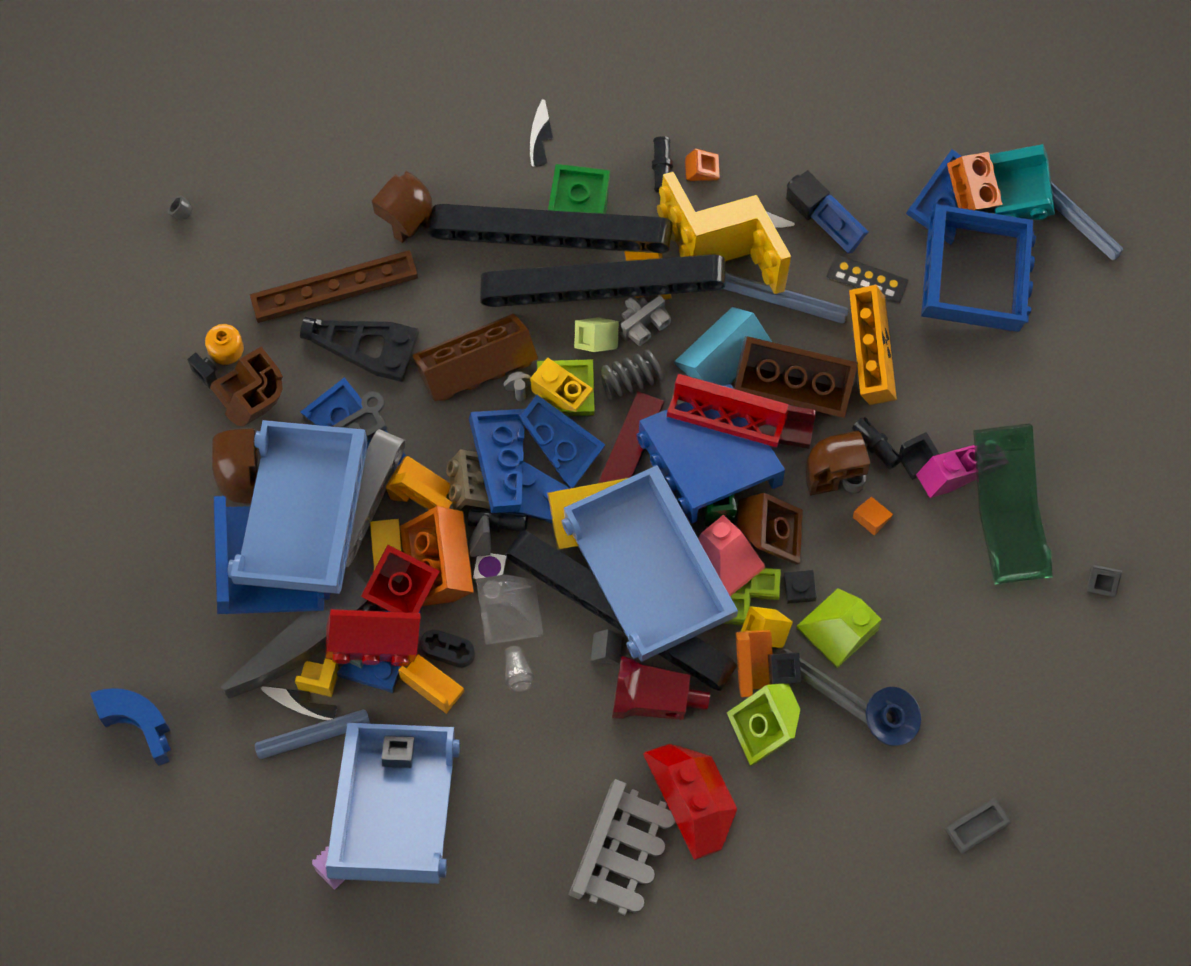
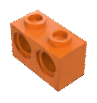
M989 152L961 156L947 163L958 208L988 212L1002 205L1001 193L997 186L994 166Z

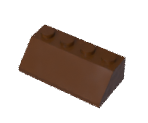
M514 313L412 355L428 393L434 401L448 400L459 391L475 389L481 382L502 378L506 375V372L515 368H526L532 364V361L538 359L528 328Z
M745 336L734 389L792 406L814 409L818 412L845 418L858 362Z

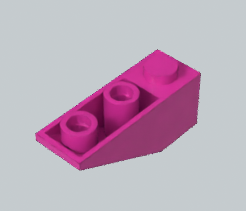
M995 439L933 456L916 475L928 496L932 498L952 492L1007 465L1009 462Z

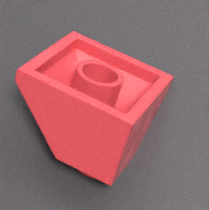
M724 515L701 532L698 539L729 596L733 595L765 568L764 563L744 534Z

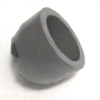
M177 196L171 202L168 214L179 220L186 219L192 214L191 203L182 196Z
M866 475L843 479L844 489L849 493H859L865 487Z

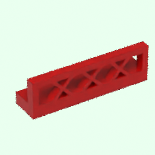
M678 374L667 417L777 447L786 422L789 404ZM680 400L691 403L694 409L684 412L677 410L676 407ZM710 409L716 410L721 417L712 420L706 418L703 412ZM741 417L746 419L748 425L737 427L733 425L731 420ZM769 425L777 428L773 437L762 434L759 427Z

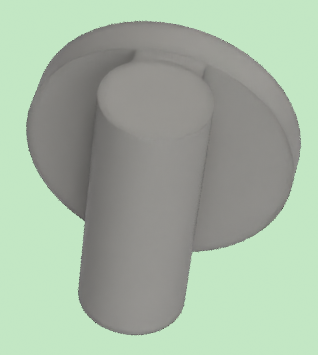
M523 372L510 374L504 382L505 390L515 391L516 400L524 401L526 399V387L531 384V376Z

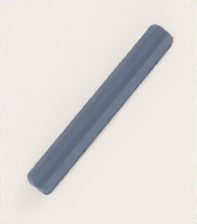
M1051 182L1054 207L1111 260L1117 259L1121 255L1123 247Z
M360 710L256 742V754L259 759H263L346 733L347 723L370 724L368 713L366 710Z

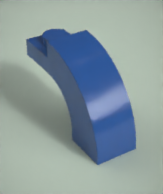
M103 689L90 693L99 719L105 727L117 723H129L137 726L144 732L157 765L160 766L170 762L166 752L171 751V748L164 734L169 732L170 728L152 702L138 693L125 689Z

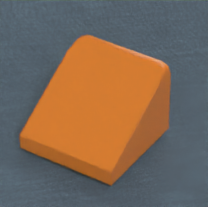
M695 148L685 157L686 180L708 181L720 179L718 154Z
M871 496L854 511L853 519L875 536L892 518L893 514Z

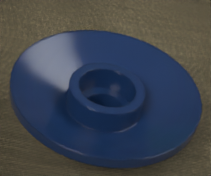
M885 687L875 692L869 699L866 707V721L871 733L880 742L890 746H900L910 742L917 735L921 725V712L918 703L909 692L899 687ZM886 713H889L891 715V723L888 722L886 718Z

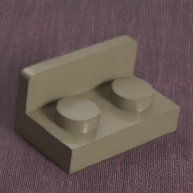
M460 449L449 460L446 468L450 479L449 499L452 501V508L460 511L465 505L490 509L477 452Z

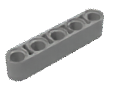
M381 429L376 431L367 448L346 567L351 565L370 526V522L386 491V485L392 477L406 446V440Z

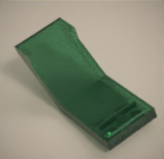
M1028 423L973 430L979 514L994 583L1003 584L1053 577L1051 549L1047 545L1038 506L1033 426Z

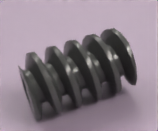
M649 350L644 351L643 358L639 354H634L633 363L626 357L623 358L622 366L618 361L612 363V370L607 365H603L601 368L602 384L610 401L612 400V391H615L619 397H622V388L624 387L629 393H633V384L635 383L641 390L644 389L643 380H647L653 386L654 376H657L663 382L660 365Z

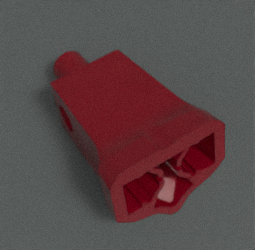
M621 656L612 718L624 719L628 716H646L683 720L686 707L708 710L710 692L689 689L691 675L642 665L634 659Z

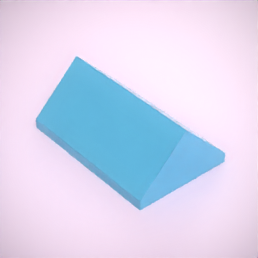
M732 307L674 361V364L689 377L726 386L736 380L745 336L772 341L753 312Z

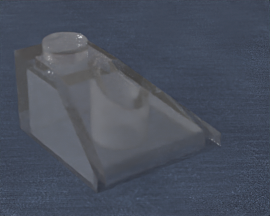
M505 574L476 579L486 645L543 636L534 579Z

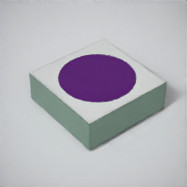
M492 553L488 556H477L473 582L502 586L507 557Z

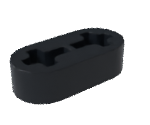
M434 629L425 632L421 637L422 651L431 659L463 668L469 666L475 658L473 644L465 638ZM434 638H438L439 644L445 648L436 646L434 650H430L427 642H433ZM462 647H466V652L469 655H463L461 659L457 658L456 652L450 650L460 651Z

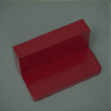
M789 405L786 422L778 444L810 449L816 410ZM769 425L759 427L762 434L774 437L777 427Z

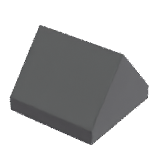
M1093 565L1090 568L1087 592L1116 597L1122 570Z
M609 629L594 633L591 662L620 665L623 636Z

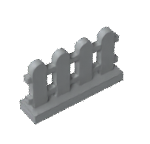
M615 779L610 785L568 895L580 899L586 893L590 895V902L596 904L598 899L619 907L617 913L625 916L627 911L635 913L643 908V897L634 892L637 883L646 885L654 879V870L646 865L645 861L648 855L657 857L664 852L665 844L663 840L655 835L658 827L669 829L675 823V819L671 811L665 809L667 803L660 801L658 805L645 801L637 797L639 791L634 789L628 794L624 792L626 783ZM616 810L622 812L619 821L613 819ZM633 816L650 823L648 833L627 825L629 817ZM605 838L612 840L609 849L602 847ZM619 843L640 851L637 861L617 853ZM595 865L601 867L598 877L592 875ZM611 871L630 879L627 888L606 881L608 872Z

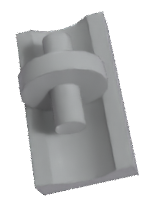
M660 295L650 303L645 298L638 302L633 298L627 299L625 301L627 310L622 313V317L625 319L621 323L623 332L620 335L625 341L630 338L638 346H641L651 337V333L645 326L652 322L660 331L670 325L671 317L665 309V300Z

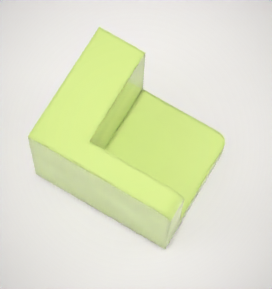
M605 318L575 320L574 348L591 352L617 349L619 321Z

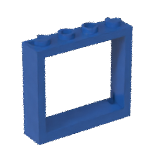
M936 204L929 215L921 316L1019 332L1024 324L1028 323L1029 314L1031 313V307L1028 306V298L1032 294L1033 282L1029 281V277L1035 262V257L1031 256V247H1034L1036 236L1033 232V220ZM945 226L1017 238L1012 314L939 302Z

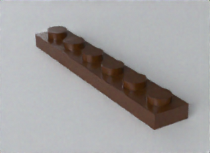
M408 250L249 295L257 322L260 323L418 279L411 252Z

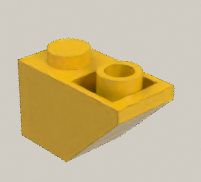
M548 357L530 378L533 393L539 395L552 406L576 412L593 391V388Z

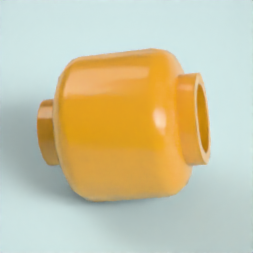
M218 324L212 327L205 337V346L208 354L216 363L230 365L242 356L244 351L243 341L239 331L232 325Z

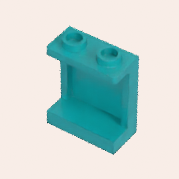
M1043 144L989 154L994 166V174L1002 205L995 209V214L1033 220H1042L1047 216L1055 215L1048 155Z

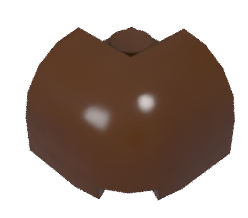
M405 171L401 177L395 174L372 200L374 214L392 225L394 238L401 243L408 236L412 237L417 232L419 224L427 229L430 226L433 204L429 190L420 179L408 171Z
M259 347L241 357L235 369L212 382L210 388L226 407L225 415L229 420L238 426H245L266 414L277 404L283 390V376L265 350Z
M254 428L223 431L216 434L212 440V470L214 479L221 493L233 502L244 504L252 502L259 468L258 448H255L254 443L256 434Z
M859 431L829 436L819 441L811 449L806 464V482L810 496L837 491L840 480L868 474L870 461L864 439Z

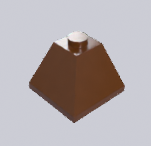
M766 493L739 499L737 527L753 545L762 551L795 565L800 564L803 510Z

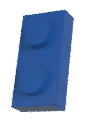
M832 195L826 196L811 215L847 253L854 252L869 232Z

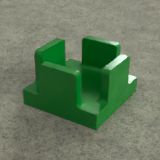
M556 164L548 210L606 214L610 170Z

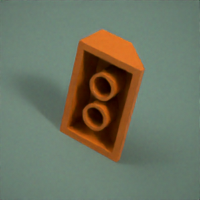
M436 506L400 526L403 552L440 571L422 606L455 602L474 592L463 511Z

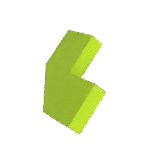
M764 568L730 597L738 610L737 617L722 624L743 625L750 608V598L779 600L781 569Z

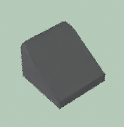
M487 515L482 516L469 538L470 557L488 556L492 553L489 517Z

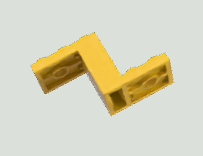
M674 172L663 174L662 187L659 188L660 205H657V212L659 217L672 221L671 240L676 241L680 257L720 255L725 258V261L751 254L754 264L759 265L763 280L766 285H770L773 293L785 292L791 255L757 195L695 212Z

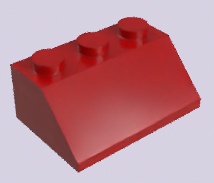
M331 609L326 629V659H332V662L337 664L350 663V660H362V663L366 665H377L380 661H391V664L394 666H407L409 662H414L417 656L420 613Z

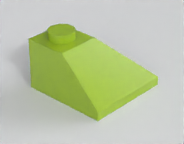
M838 588L803 619L796 628L838 668L879 630L882 619L862 599Z
M789 683L764 686L727 712L750 765H755L795 738L800 707Z

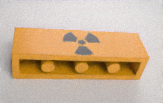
M877 285L849 290L860 395L869 405L897 400L885 296Z

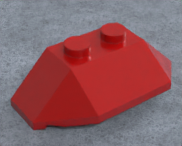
M667 744L644 752V758L693 859L697 860L719 852L723 847L737 812V807L712 756L673 744Z

